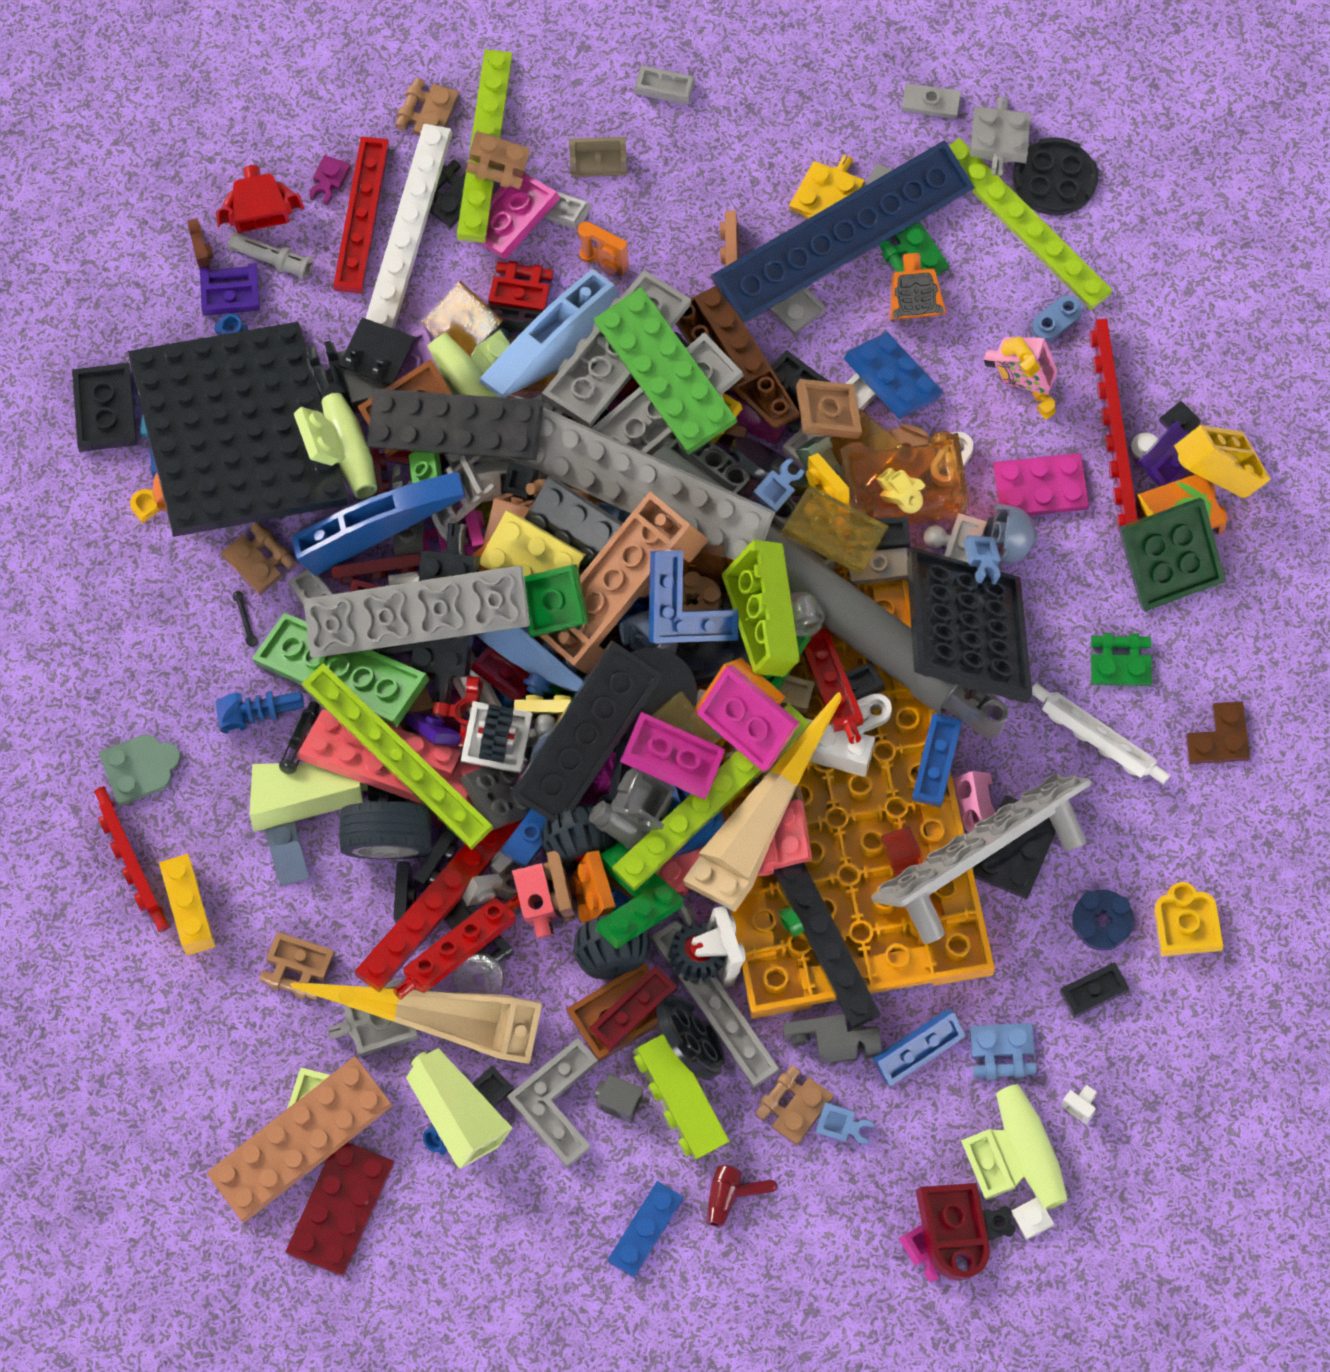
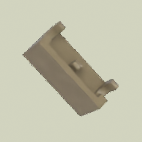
M626 137L569 139L571 177L627 175Z

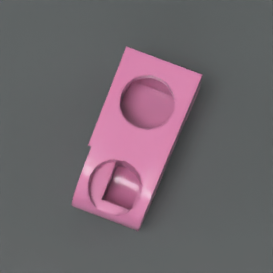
M971 771L952 779L962 825L968 832L974 830L976 823L995 814L988 788L993 785L991 773Z

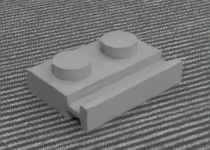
M805 288L770 308L769 311L795 336L820 314L824 313L826 307Z

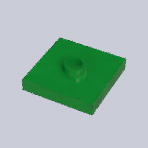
M572 564L524 576L530 625L528 626L530 637H538L589 624L577 565Z

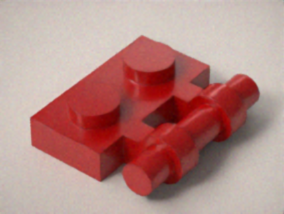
M511 260L508 263L497 262L496 273L506 275L505 277L493 276L488 304L544 311L547 307L550 284L540 282L541 280L553 281L554 270L543 269V265L534 264V267L518 265V261ZM516 276H521V277H527V278H531V279H530V281H526V280H519V279H515V278H516Z

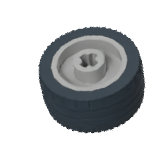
M364 802L347 805L341 809L339 842L341 853L346 856L362 859H413L430 853L431 813L425 806L403 802Z

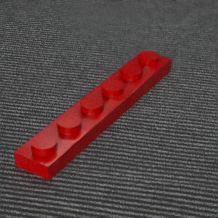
M364 136L360 138L334 278V291L363 294L389 151V139Z

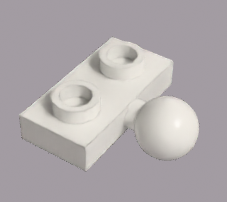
M958 513L951 535H948L941 526L932 525L924 532V542L933 549L947 546L944 556L968 562L963 542L967 535L983 536L987 521Z

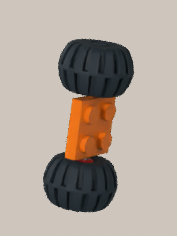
M579 804L572 813L570 810L566 811V808L563 809L561 815L557 813L555 815L557 819L554 823L548 819L546 820L542 831V847L546 856L547 852H557L560 855L562 866L566 870H575L570 877L569 885L572 894L576 895L578 917L582 923L584 922L576 932L574 940V955L577 963L592 978L610 979L636 970L646 962L650 950V938L646 930L616 949L595 930L597 922L609 915L615 908L600 854L615 846L617 840L597 829L596 825L589 821L590 813L596 806L595 804Z

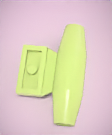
M501 330L477 345L471 357L446 332L427 345L441 375L454 394L499 397L479 381L510 345Z
M332 393L325 396L321 401L323 413L300 407L294 413L310 460L331 466L338 463L342 476L356 498L365 499L374 495L377 491L373 459L367 447L360 423L343 395Z
M1019 1084L1011 1085L998 1091L996 1097L1004 1130L988 1129L961 1140L985 1200L1015 1189L1021 1180L1025 1178L1044 1210L1064 1204L1068 1199L1060 1165L1039 1115Z

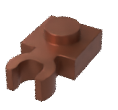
M198 218L187 220L199 271L200 268L204 267L211 269L209 259L214 258L210 242L204 243Z

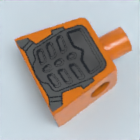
M920 253L904 254V271L894 272L891 276L889 320L946 314L935 270H921Z

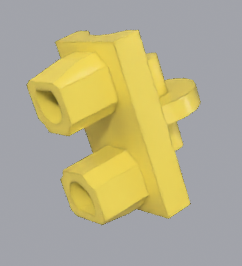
M893 468L886 469L876 479L884 489L879 495L884 502L898 504L903 512L910 514L919 511L922 507L923 496L919 490H922L925 484L921 479L909 477L904 470L895 472Z

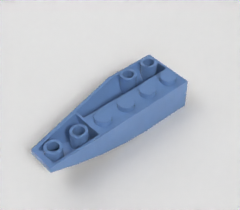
M528 627L476 634L489 647L529 673L544 677L552 685L576 694L588 676L586 675L582 678L576 673L579 669L574 667L565 658L563 660L556 655L557 651L545 640L541 642L537 637H530Z

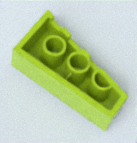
M753 539L721 575L732 608L738 610V627L754 674L784 677L800 661L783 543Z
M663 1034L632 1051L634 1054L633 1059L639 1071L645 1073L650 1082L648 1087L656 1101L660 1100L665 1109L663 1116L671 1129L676 1128L681 1139L678 1140V1144L685 1157L691 1155L693 1160H696L730 1142L695 1075L677 1057Z

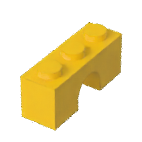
M189 854L159 862L181 945L186 956L216 947Z

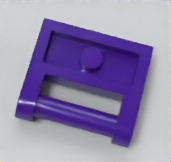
M249 263L247 267L209 270V267L200 268L201 309L203 316L260 311L257 263ZM249 278V281L210 284V281Z

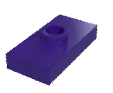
M410 711L404 716L403 721L405 724L432 743L452 746L459 745L461 735L444 724L443 718L429 713Z

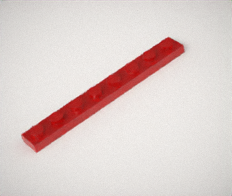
M1105 318L1095 320L1094 330L1089 332L1091 348H1096L1097 356L1093 357L1094 373H1100L1101 382L1097 383V394L1099 400L1104 399L1105 408L1101 409V421L1103 426H1108L1109 432L1108 435H1105L1106 452H1112L1113 461H1109V475L1111 479L1116 478L1117 487L1113 488L1114 505H1120L1121 514H1117L1118 528L1134 522L1138 518L1108 320Z
M523 819L489 832L472 850L465 844L357 967L355 976L380 993L460 901L472 877L481 876L492 864L494 856L502 849Z

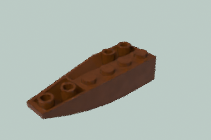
M714 286L690 298V307L676 323L686 342L690 345L705 332L743 372L744 376L731 386L730 389L774 430L800 417L799 411L739 315L721 295L718 288Z

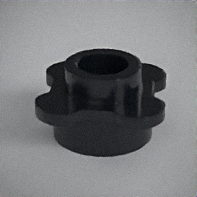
M1002 1206L1000 1210L991 1211L990 1209H985L983 1211L989 1240H995L996 1237L1004 1235L1007 1237L1014 1235L1016 1228L1011 1223L1010 1216L1012 1212L1009 1207ZM997 1220L1001 1221L1000 1226L995 1224Z

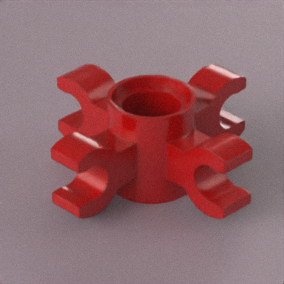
M467 676L466 696L459 700L456 705L434 702L433 715L443 719H457L461 723L459 733L461 738L459 745H457L461 750L464 747L469 720L464 719V714L467 709L472 707L473 701L480 702L483 690V680H480V677Z

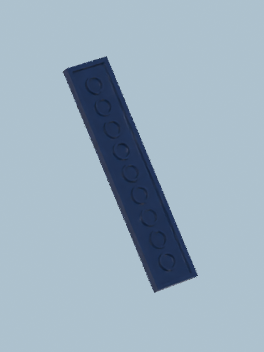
M944 140L713 273L711 279L721 295L745 324L886 240L961 198L975 187Z

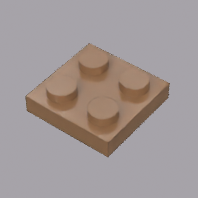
M799 379L796 390L803 434L854 439L860 437L862 428L854 384Z

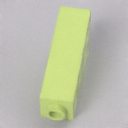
M279 763L252 764L249 814L253 831H261L339 810L347 805L363 803V791H368V785L309 763H298L297 769L293 774L283 773L279 769Z
M439 1048L428 1054L422 1052L415 1057L411 1063L413 1068L406 1079L455 1164L462 1169L497 1149L512 1130L509 1123Z

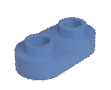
M1063 296L1057 299L1034 318L1032 324L1033 335L1036 338H1045L1046 342H1051L1080 320L1083 310L1081 302L1073 296ZM1070 306L1073 310L1066 311L1063 307ZM1049 323L1051 327L1046 328L1042 324Z

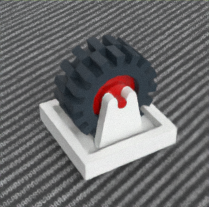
M473 701L461 762L521 773L533 713Z
M725 906L713 909L708 924L702 923L699 928L697 927V922L691 923L690 928L684 925L680 931L675 933L668 952V958H671L669 964L671 968L676 967L674 973L677 976L681 973L684 974L683 980L688 981L689 977H692L693 983H698L700 978H702L704 983L709 981L710 976L714 978L718 975L723 988L734 985L743 961H745V951L743 945L737 943L735 936L736 923L734 917L728 915Z

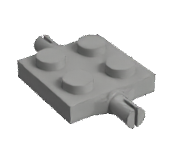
M1003 96L997 98V109L975 106L973 113L970 156L992 161L991 174L994 176L996 175L997 167V176L1003 174V163H1026L1028 154L1031 113L1008 110L1009 98L1007 96L1004 97L1003 104Z
M398 979L388 982L384 988H396L401 984V981ZM343 1005L345 1022L327 1027L331 1040L349 1034L350 1038L355 1042L359 1058L419 1039L414 1028Z

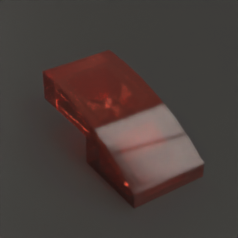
M910 826L881 836V841L895 878L906 868L923 863L921 850Z

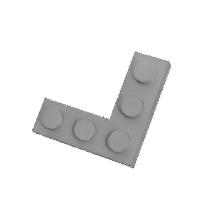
M579 1038L575 1039L507 1096V1100L566 1168H569L591 1149V1145L553 1103L557 1097L598 1064V1059Z

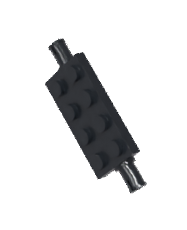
M448 523L446 550H443V552L421 551L419 581L479 572L480 557L467 555V552L464 551L467 524ZM473 635L413 643L411 667L421 672L432 673V676H435L432 703L451 704L453 678L456 676H470Z

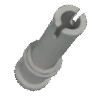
M237 232L232 233L228 242V249L274 265L277 271L281 273L287 271L295 274L303 281H306L314 265V258L311 256H300L292 253V249L287 247L278 249L245 237Z

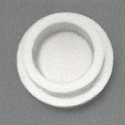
M1150 433L1136 435L1131 443L1133 455L1140 459L1158 438Z

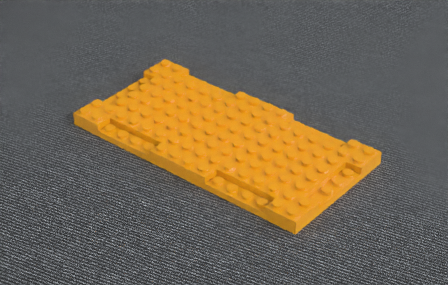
M849 531L839 532L837 534L844 543L839 563L833 571L851 584L847 554L872 551L851 552ZM727 557L728 564L730 565L734 560ZM907 579L853 585L911 627ZM721 592V596L728 595V593ZM792 604L794 624L796 627L804 629L801 619L806 616L808 621L809 615ZM813 619L817 629H826L824 626H822L820 623ZM828 630L845 673L870 662V660ZM802 653L799 657L800 661L792 668L789 675L814 682ZM872 663L885 685V690L877 694L886 696L891 702L890 719L885 724L862 733L875 737L874 751L866 777L812 762L808 763L799 781L805 803V816L812 860L804 862L870 994L929 983L937 986L992 976L995 967L972 868L929 895L945 930L943 937L931 943L925 944L922 942L905 906L896 907L875 903L871 898L873 894L879 891L878 887L881 884L898 877L906 868L923 863L927 860L926 856L946 846L954 837L964 834L951 772L941 808L912 801L932 714L937 713L912 696L908 688ZM816 685L807 714L799 712L804 718L814 720L824 709ZM697 686V695L699 689L706 691L708 687ZM879 709L871 710L873 715H880L882 713ZM694 730L695 736L725 749L721 763H725L728 760L726 759V753L732 752L731 747L733 745L725 738ZM763 772L758 776L761 779L764 778ZM750 783L722 810L724 818L730 817L754 790V785ZM773 873L766 876H757L752 889L737 910L733 911L730 909L736 923L735 936L737 943H741L745 951V961H743L741 971L751 1019L810 1009L813 1004L837 1000L804 934L801 933L794 938L783 927L778 917V911L789 904Z

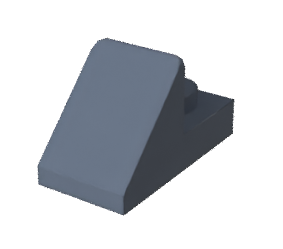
M295 822L265 829L280 886L310 878Z

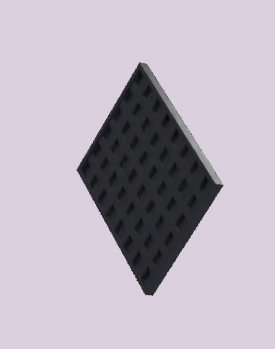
M299 321L128 351L173 537L348 505V496L339 464L336 463L331 466L310 460L294 413L300 407L323 413L322 403L308 359Z

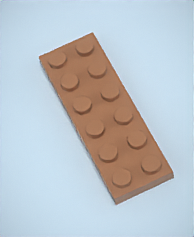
M354 1056L206 1173L239 1219L245 1223L392 1108L393 1104L359 1059Z

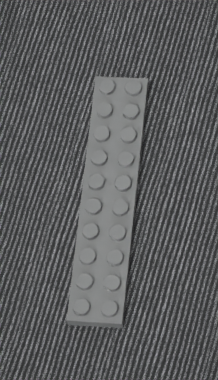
M520 396L514 397V398H518V399H524V398H522V397H520ZM544 407L537 461L513 459L629 513H632L651 491L708 538L709 541L706 544L723 546L726 557L735 560L753 539L765 541L775 511Z

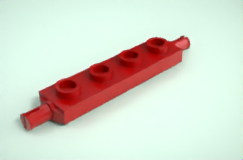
M805 616L801 619V624L804 630L810 632L811 639L802 653L824 708L837 693L840 692L842 698L830 720L834 732L844 730L849 743L854 744V739L858 743L861 740V735L857 727L863 725V715L827 629H817L813 618L808 616L807 621Z
M99 787L94 790V794L100 804L99 808L103 816L98 817L104 833L111 832L115 840L109 844L116 859L123 858L127 866L121 870L128 885L135 884L139 892L133 895L140 911L147 910L158 932L166 931L170 926L163 913V907H159L113 809L115 806L114 802L111 801L106 787Z
M518 893L506 902L500 901L496 897L492 898L403 968L406 980L393 989L396 997L402 1000L403 997L414 989L426 993L516 922L514 911L521 906Z

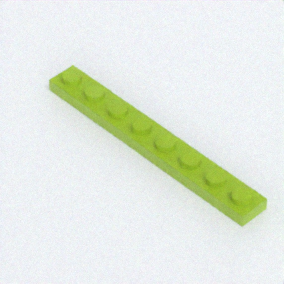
M484 50L470 150L476 131L501 139L512 52ZM466 172L457 240L486 242L494 187L493 180L484 178V180L477 179L474 174Z
M958 138L949 145L975 187L972 192L1090 310L1112 294L1113 290L997 174L995 176L991 174V168L981 158L970 156V147L961 138Z
M324 663L301 683L302 687L471 850L493 830V826Z
M790 703L783 709L800 724L778 757L811 724ZM738 750L718 768L705 800L690 794L661 821L664 824L663 828L651 830L612 867L613 871L635 891L763 771Z

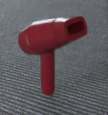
M730 1165L718 1166L711 1182L706 1224L716 1227L724 1226L736 1197L774 1192L778 1187L776 1181L765 1180L740 1184L742 1172L739 1169Z

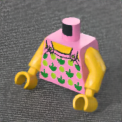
M1005 337L998 351L988 350L984 358L985 366L997 368L1003 383L1006 385L1030 390L1036 401H1041L1036 408L1045 420L1056 413L1055 401L1052 397H1049V391L1058 370L1045 338Z

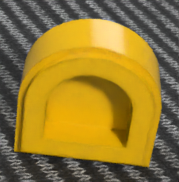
M141 489L132 495L130 500L131 509L142 524L161 511L157 508L151 489Z

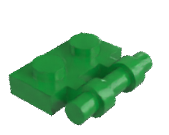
M921 222L895 235V239L899 243L898 245H892L889 240L879 245L883 251V258L887 263H891L896 272L904 271V264L900 256L911 253H920L921 270L934 269L936 276L949 270V264Z
M1103 633L1102 636L1091 635L1090 647L1102 648V654H1091V685L1151 686V655H1139V648H1151V637L1139 636V633H1130L1129 636H1112V633ZM1112 648H1129V655H1112Z

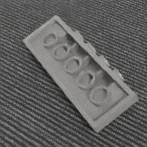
M643 270L622 297H617L613 300L610 307L642 287L672 328L690 307L691 299ZM594 324L592 333L588 338H582L577 344L574 355L570 359L566 358L561 363L558 374L542 392V399L582 425L591 428L632 378V375Z
M705 332L686 348L721 398L724 392L744 376L743 372ZM640 387L591 428L651 456L661 447L668 446L676 439Z

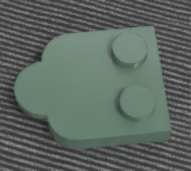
M141 735L98 752L119 807L166 789L171 783V770L176 768L180 762V753L175 745L168 742L159 743L151 735Z

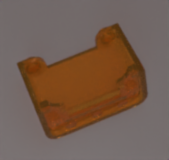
M940 431L934 433L933 438L929 439L927 444L870 452L869 447L863 446V443L854 442L847 444L845 448H841L843 481L849 487V520L908 516V523L915 524L957 518L958 513L966 514L969 497L958 433L950 434L949 431ZM888 468H893L895 472L904 470L909 477L921 479L925 484V487L919 490L923 496L922 507L919 511L910 514L903 512L898 504L884 502L879 496L884 489L876 479Z

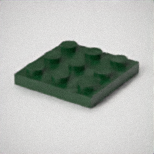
M1197 498L1118 527L1138 601L1144 612L1226 582L1204 499Z

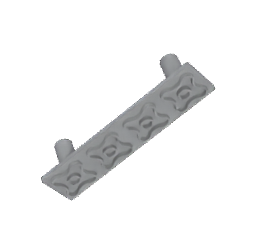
M522 566L304 599L309 649L312 658L528 627L530 625Z
M1060 773L1047 777L1039 786L1024 792L1021 795L1022 799L1002 806L991 817L976 823L974 830L954 837L946 846L926 856L927 860L923 863L910 866L898 877L881 884L878 887L879 891L871 896L873 902L896 907L905 906L923 943H931L945 935V930L929 897L936 890L1047 818L1050 819L1064 850L1076 849L1086 842V837L1069 799L1092 784L1090 779L1077 777L1076 775L1065 776Z

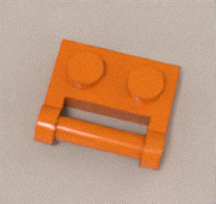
M591 222L580 223L578 226V236L582 243V248L579 251L581 260L584 262L595 261L600 264L605 272L612 275L618 273L624 276L629 268L628 242ZM593 240L597 242L598 249L593 246Z

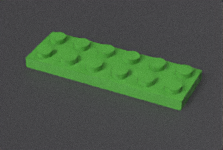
M642 287L593 318L595 325L688 455L737 423L734 414Z
M285 612L252 657L255 665L300 685L324 663L385 723L394 727H398L429 681L426 673L373 650L312 658L310 656L306 621Z

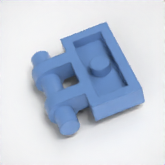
M1032 1023L970 1026L972 1059L984 1058L985 1065L973 1066L974 1078H986V1081L996 1080V1077L1014 1076V1079H1024V1075H1036V1063H1023L1022 1056H1030L1035 1053ZM994 1057H1012L1013 1064L995 1065Z

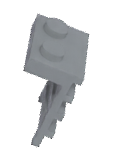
M463 455L459 458L461 462L454 469L451 466L446 469L448 474L455 472L461 474L465 471L477 494L471 500L464 487L466 498L461 500L464 507L457 511L455 505L452 504L431 515L438 532L446 541L448 523L462 524L460 520L497 490L493 483L484 489L472 465L480 456L465 457ZM467 534L465 535V544L470 541Z

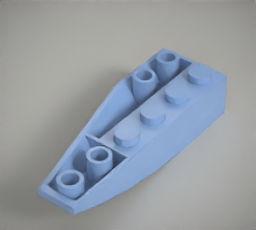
M591 269L551 303L509 345L484 373L479 382L497 396L504 398L558 372L561 363L566 358L570 359L574 355L579 341L582 338L587 339L592 333V328L595 324L593 318L609 309L615 298H621L615 285L597 271Z

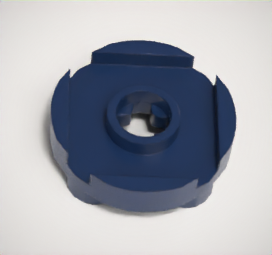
M1104 889L1086 892L1075 905L1072 915V926L1078 938L1086 946L1101 951L1112 950L1121 945L1129 938L1134 925V914L1129 900L1116 892ZM1101 913H1106L1107 918L1111 919L1112 923H1106L1105 927H1100L1099 921L1094 920V917L1100 916Z

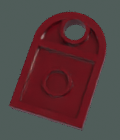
M977 1183L919 1187L915 1191L927 1253L932 1265L940 1274L952 1280L963 1281L974 1277L985 1268L990 1255L989 1241ZM956 1256H961L965 1259L967 1263L966 1271H962L957 1267L955 1262Z

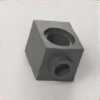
M609 1074L605 1082H599L593 1098H596L597 1109L631 1124L644 1094L643 1088Z

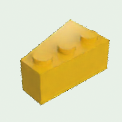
M1200 425L1174 445L1179 454L1178 460L1184 468L1241 498L1249 497L1271 480L1243 431Z

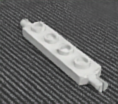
M1038 683L1032 687V695L1044 702L1042 710L1048 714L1052 721L1057 724H1063L1072 730L1078 739L1088 741L1097 747L1103 756L1113 758L1123 765L1124 770L1129 774L1137 775L1140 778L1144 775H1150L1162 783V785L1167 782L1171 774L1158 767L1155 758L1060 693H1050Z

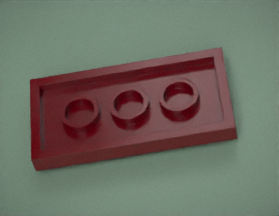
M349 1142L329 1156L285 1253L344 1277L393 1168L394 1160Z

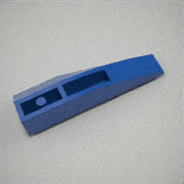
M455 472L422 480L343 506L305 526L292 536L297 560L314 576L330 569L466 498L461 475Z

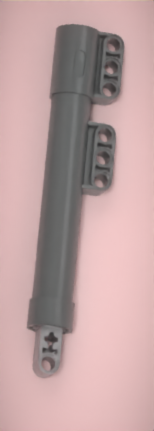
M676 438L668 446L661 447L652 455L742 497L746 495L750 474L738 465L737 460L711 441L688 455ZM787 499L775 512L765 541L783 543L791 603L908 688L912 696L938 715H942L948 710L980 735L986 738L999 736L1008 717L1007 706L991 693H984L973 688L955 685L944 680L915 673L911 627L833 571L838 565L844 543L842 538L792 500Z

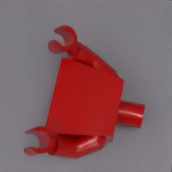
M249 165L243 169L244 179L233 182V190L227 193L221 209L216 211L217 227H221L220 225L223 223H230V227H232L235 223L237 233L286 224L290 223L289 215L293 214V209L301 208V210H304L305 208L301 196L294 193L283 182L275 181L273 174L261 175L259 166Z

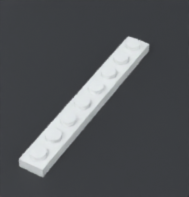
M423 124L366 315V319L395 329L453 134L450 128Z

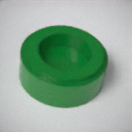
M789 905L778 911V917L791 937L795 938L804 932L801 921Z

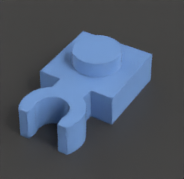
M791 458L781 464L779 475L774 470L770 471L751 493L768 509L775 512L795 491L789 483L800 479L804 474L803 469L798 470L795 475L788 472V466L793 461Z
M967 535L963 543L969 566H977L978 570L975 573L976 581L982 583L985 576L988 575L991 578L992 584H996L1000 578V570L997 566L1001 560L995 537Z
M824 1102L815 1132L846 1142L849 1133L858 1142L867 1144L869 1139L861 1137L859 1130L862 1126L873 1128L874 1123L867 1119L853 1121L854 1111Z

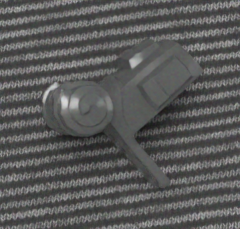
M631 768L624 775L617 788L618 794L613 799L611 805L604 801L599 802L592 809L589 816V821L596 825L597 829L609 834L629 850L651 830L663 828L664 824L659 819L664 818L674 799L672 794L675 790L668 783L635 768Z

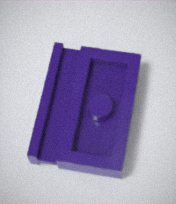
M1178 421L1173 423L1136 462L1146 470L1145 473L1158 487L1182 479L1189 471L1179 462V454L1174 447L1175 444L1190 434L1181 428V424Z

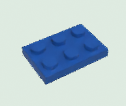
M888 332L847 351L844 357L849 366L899 420L936 401L943 393L938 385Z

